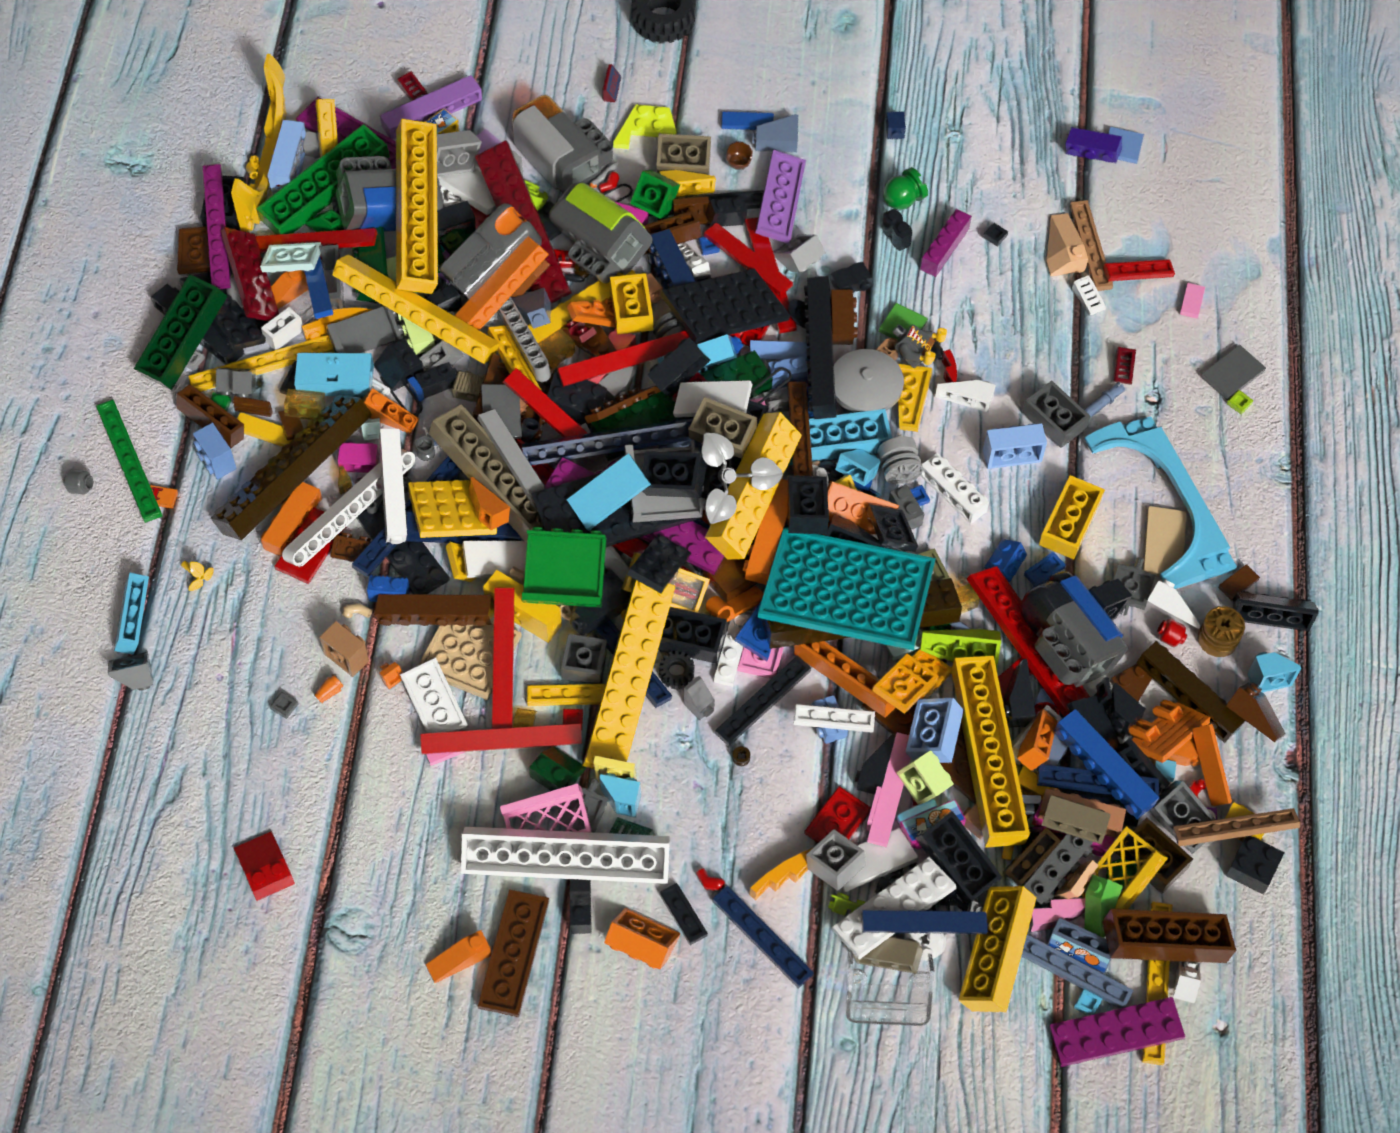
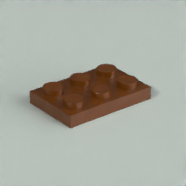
M207 226L179 229L177 260L179 275L211 272Z

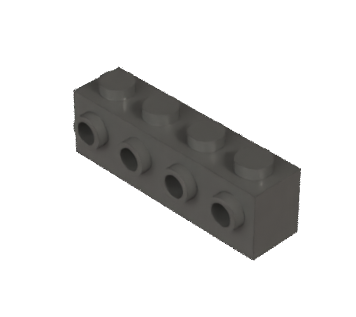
M1067 834L1062 839L1060 844L1024 885L1036 897L1035 903L1041 907L1043 903L1049 904L1054 897L1053 891L1056 888L1061 889L1067 882L1065 878L1069 872L1073 874L1081 865L1078 861L1082 856L1087 858L1092 852V841Z

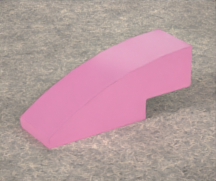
M1085 898L1051 900L1048 908L1033 909L1030 931L1055 928L1059 918L1068 922L1074 920L1085 912Z

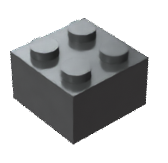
M568 634L561 665L562 679L601 684L607 654V640Z

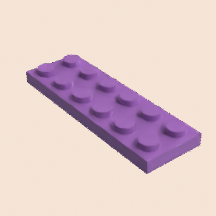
M776 150L772 151L755 231L756 234L789 244L806 160Z

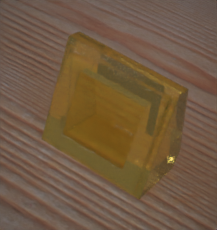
M340 466L338 488L340 494H344L353 486L350 476L344 467Z
M517 708L513 728L534 727L537 711Z

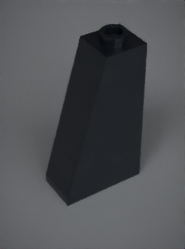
M612 570L608 571L604 576L602 608L578 606L572 615L569 623L581 636L598 628L627 609L631 592L621 589L623 581Z

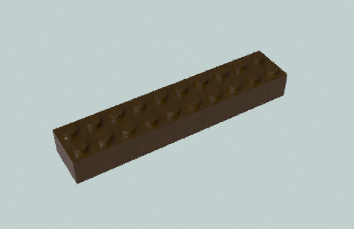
M344 394L336 396L333 402L328 407L323 408L320 414L311 420L303 431L298 432L289 444L284 445L276 456L269 459L268 464L264 468L259 469L250 481L245 482L236 494L229 497L227 503L215 511L211 520L223 535L242 541L372 416L363 400Z
M952 578L930 581L919 628L960 622L962 605ZM761 619L770 649L851 638Z

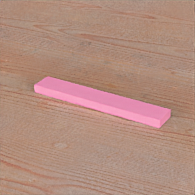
M898 732L896 734L867 840L869 843L883 847L888 845L904 785L896 772L908 765L911 759L905 752L909 735Z

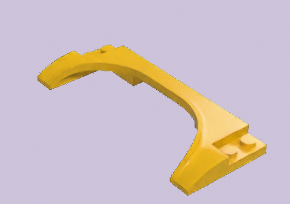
M271 54L266 55L263 67L271 103L264 127L266 140L257 171L258 177L255 179V183L250 184V186L239 179H235L231 191L240 230L249 233L254 230V223L260 224V217L256 208L266 200L270 184L268 172L272 155L274 154L282 122L286 119L287 115L283 93L285 75L280 64Z

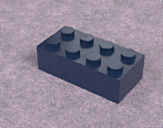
M670 229L651 234L652 244L648 248L650 251L648 259L650 264H654L655 274L657 278L660 277L663 289L696 282Z

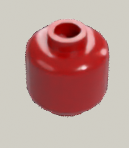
M1171 618L1166 621L1163 620L1157 629L1159 640L1171 647L1183 644L1187 638L1185 633L1186 627Z

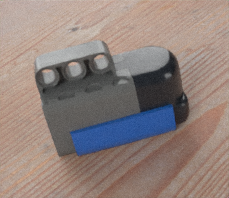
M1067 571L1055 573L1050 576L1047 582L1031 588L1022 600V616L1038 637L1034 643L1036 650L1058 679L1066 685L1074 684L1075 687H1080L1106 675L1129 649L1122 639V632L1081 580L1077 576H1072Z

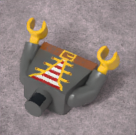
M898 324L892 330L899 338L895 348L913 368L917 367L922 361L925 365H930L935 359V353L930 351L935 342L933 338H936L938 342H943L946 338L947 329L939 328L937 333H934L933 331H923L915 325H911L905 330Z

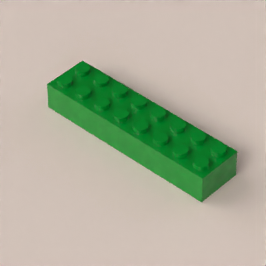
M363 124L256 208L260 220L276 235L293 234L332 203V198L335 197L334 194L338 187L336 170L343 158L384 156L388 159L390 155L387 144Z

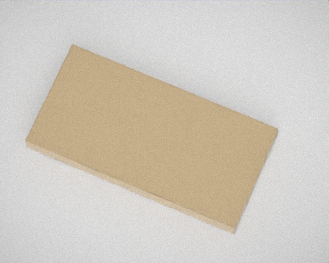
M1148 507L1144 571L1160 577L1162 572L1182 558L1184 555L1186 511Z

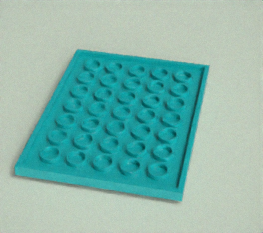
M784 527L759 608L758 618L914 650L936 558L819 534L788 533V528Z

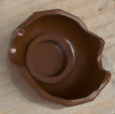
M736 141L730 144L726 152L727 164L736 170H743L749 166L753 151L748 144Z

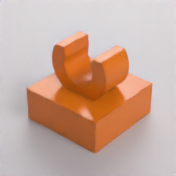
M396 662L391 665L385 663L380 666L382 671L379 674L388 689L402 681L400 676L402 671Z

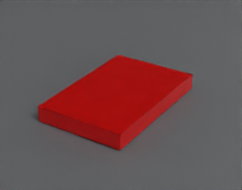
M838 786L805 829L804 834L819 843L834 829L850 840L870 814L872 807Z

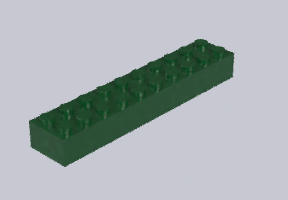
M754 350L705 371L700 375L708 382L751 381L752 388H754L768 377L770 373ZM772 377L750 394L749 399L771 390ZM659 392L601 420L591 422V431L594 433L690 417H675L673 412L676 402L672 400L673 395L668 397L663 392ZM625 451L607 453L604 455L607 458V460L610 461L614 458L624 455Z

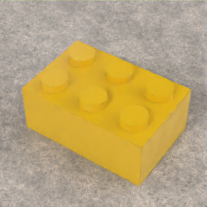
M646 273L610 277V291L617 334L653 331V313Z

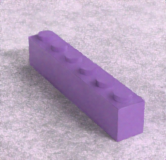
M472 75L462 78L398 108L380 115L381 126L390 139H396V129L401 119L426 122L435 113L443 109L452 114L481 101V88Z

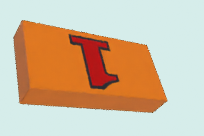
M150 485L158 506L173 509L178 496V490Z

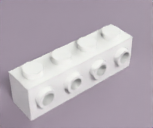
M936 453L922 464L923 472L920 476L970 524L987 512L989 501L986 496L980 494L971 482L966 481L962 474L949 464L946 458Z

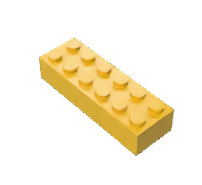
M1024 886L990 887L983 908V912H987L988 933L976 934L958 999L959 1002L972 1012H1007L1036 902V897Z

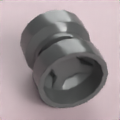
M429 436L419 437L415 442L418 458L422 461L433 459L435 456L433 439Z

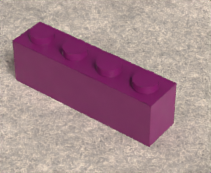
M955 209L922 257L920 270L937 277L969 230L971 215Z

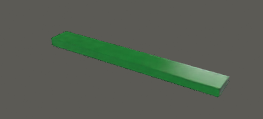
M114 399L96 405L144 523L163 517Z

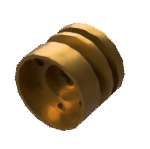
M1218 606L1211 609L1206 614L1198 633L1199 645L1202 650L1214 657L1231 655L1237 649L1243 636L1245 621L1240 613L1230 607Z

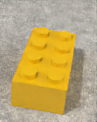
M1070 475L1042 532L1039 545L1074 560L1102 501L1105 489Z

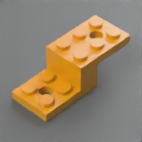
M919 649L913 656L906 654L874 685L872 691L905 714L915 703L917 704L919 699H927L952 674V667L939 658Z

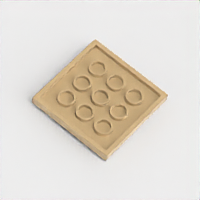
M494 621L493 625L439 626L418 665L436 657L449 685L488 700L493 692ZM514 630V650L522 637V633Z

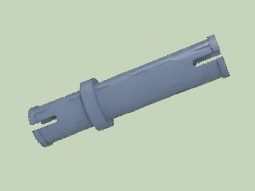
M1117 382L1109 390L1103 391L1102 395L1084 410L1091 417L1094 416L1106 405L1112 404L1116 397L1125 392V387L1120 382Z

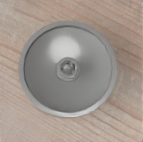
M858 349L846 353L834 364L836 401L847 410L854 413L879 409L888 410L900 399L904 386L903 373L897 362L887 354L873 349Z

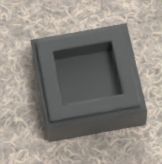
M281 692L271 704L270 709L287 719L298 706V701Z

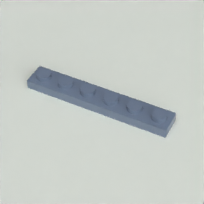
M1027 934L1021 957L1082 989L1092 992L1118 1008L1126 1007L1134 990Z

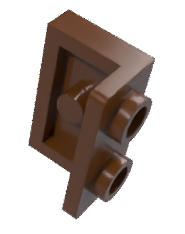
M709 198L673 199V216L694 210L700 224H709L705 214L709 205Z

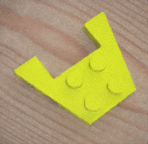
M635 105L614 140V148L629 149L631 135L659 137V134L677 135L670 107Z

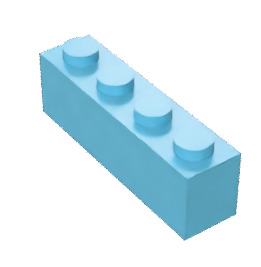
M129 573L114 648L116 652L134 655L136 651L149 576Z

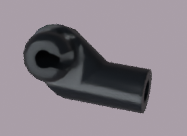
M934 338L935 342L930 351L934 352L935 357L941 360L944 352L940 346L942 342H938Z

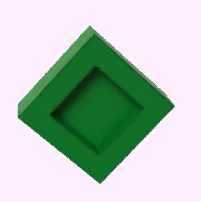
M213 393L210 398L226 411L232 401L231 397Z

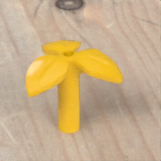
M183 561L181 564L182 568L195 577V580L188 586L189 591L202 587L203 579L206 581L210 580L214 573V568L209 567L204 571V566L198 562L190 561L189 563Z

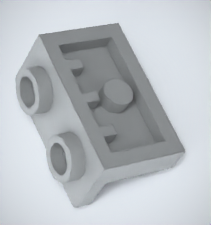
M787 388L777 390L765 400V405L768 406V413L789 411ZM772 391L764 392L763 398Z

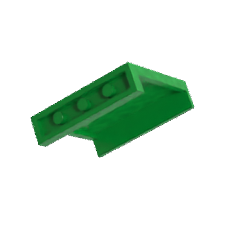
M539 527L527 530L528 539L522 602L602 608L606 535H602L601 531H591L590 534H585L582 530H571V533L563 532V529L544 531L543 528Z

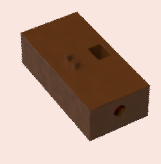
M748 552L745 559L727 560L724 557L715 575L703 570V577L710 579V587L726 603L757 584V582L745 579L746 572L743 571L745 560L750 559Z

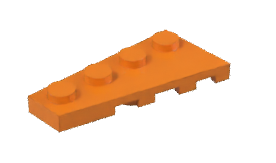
M606 299L605 302L594 300L592 303L588 301L570 302L567 306L572 321L616 328L612 299Z

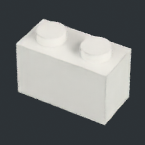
M288 307L261 327L262 334L266 337L265 342L274 350H277L303 331L301 317Z

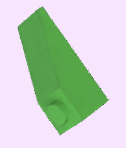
M1092 875L1085 897V930L1105 938L1102 921L1111 909H1115L1123 887L1122 885Z

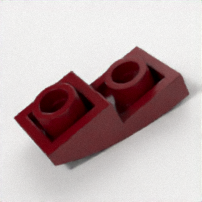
M572 319L568 320L565 323L566 325L561 328L567 336L580 343L585 342L596 334L594 327L586 326L583 322L572 321Z

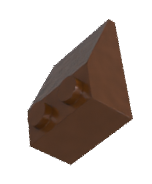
M1249 682L1239 687L1226 706L1273 742L1284 737L1286 733L1266 695L1261 692V687Z

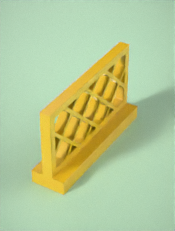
M1126 826L1097 863L1099 866L1094 872L1096 876H1099V870L1108 867V880L1113 882L1124 880L1125 888L1120 893L1115 909H1129L1168 858ZM1128 833L1134 837L1135 846L1124 847L1123 839ZM1148 848L1152 853L1147 859L1140 860L1139 849ZM1135 849L1136 861L1126 862L1124 850ZM1121 851L1122 862L1112 864V853ZM1137 864V873L1134 876H1127L1126 865ZM1122 865L1124 877L1113 878L1112 867ZM1090 881L1086 882L1084 888H1086L1089 885ZM1083 892L1081 895L1085 898L1086 893Z

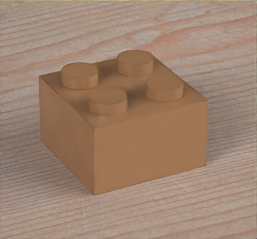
M335 621L320 636L324 655L350 676L354 677L369 662L368 651L365 646L366 642L359 635H353L345 624L341 625Z

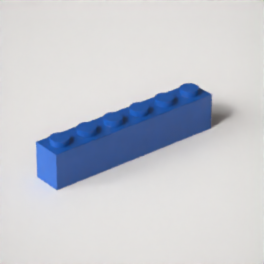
M1076 709L1057 723L1054 729L1056 736L1061 741H1064L1070 748V751L1083 761L1084 766L1097 776L1099 782L1111 791L1113 797L1125 806L1129 814L1138 819L1155 806L1160 797Z

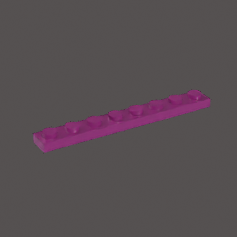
M221 164L203 166L211 284L219 289L231 288L229 258L221 235V230L226 227Z

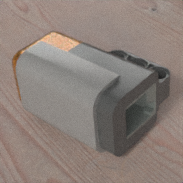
M540 95L518 107L512 113V130L515 146L556 190L559 189L563 194L574 183L588 184L600 175L601 167L610 163L613 159V144L591 120L582 118L573 122L548 95Z

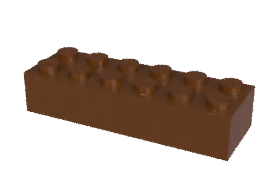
M1111 909L1102 921L1110 958L1227 963L1236 952L1227 914Z

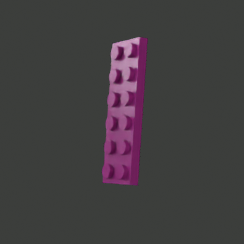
M1173 997L1050 1024L1049 1027L1061 1067L1183 1040L1186 1037Z

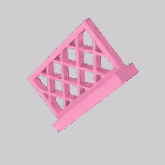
M579 784L500 806L507 829H514L511 827L510 819L519 817L523 819L519 829H523L526 822L535 826L534 830H545L540 826L547 816L555 821L550 831H554L559 823L567 828L566 831L592 832L583 799L582 787ZM578 799L580 807L576 813L567 809L571 801ZM557 805L562 810L555 819L548 815L551 807ZM536 811L543 814L537 825L528 820L532 812ZM565 811L574 815L569 826L560 821ZM577 817L584 821L586 829L577 831L572 828Z

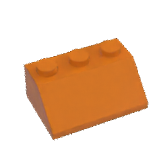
M625 907L611 922L604 943L613 950L628 954L632 959L647 963L651 968L661 969L671 955L681 933Z

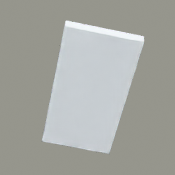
M478 164L475 165L472 172L438 176L442 187L462 200H468L470 205L484 214L488 215L497 209Z

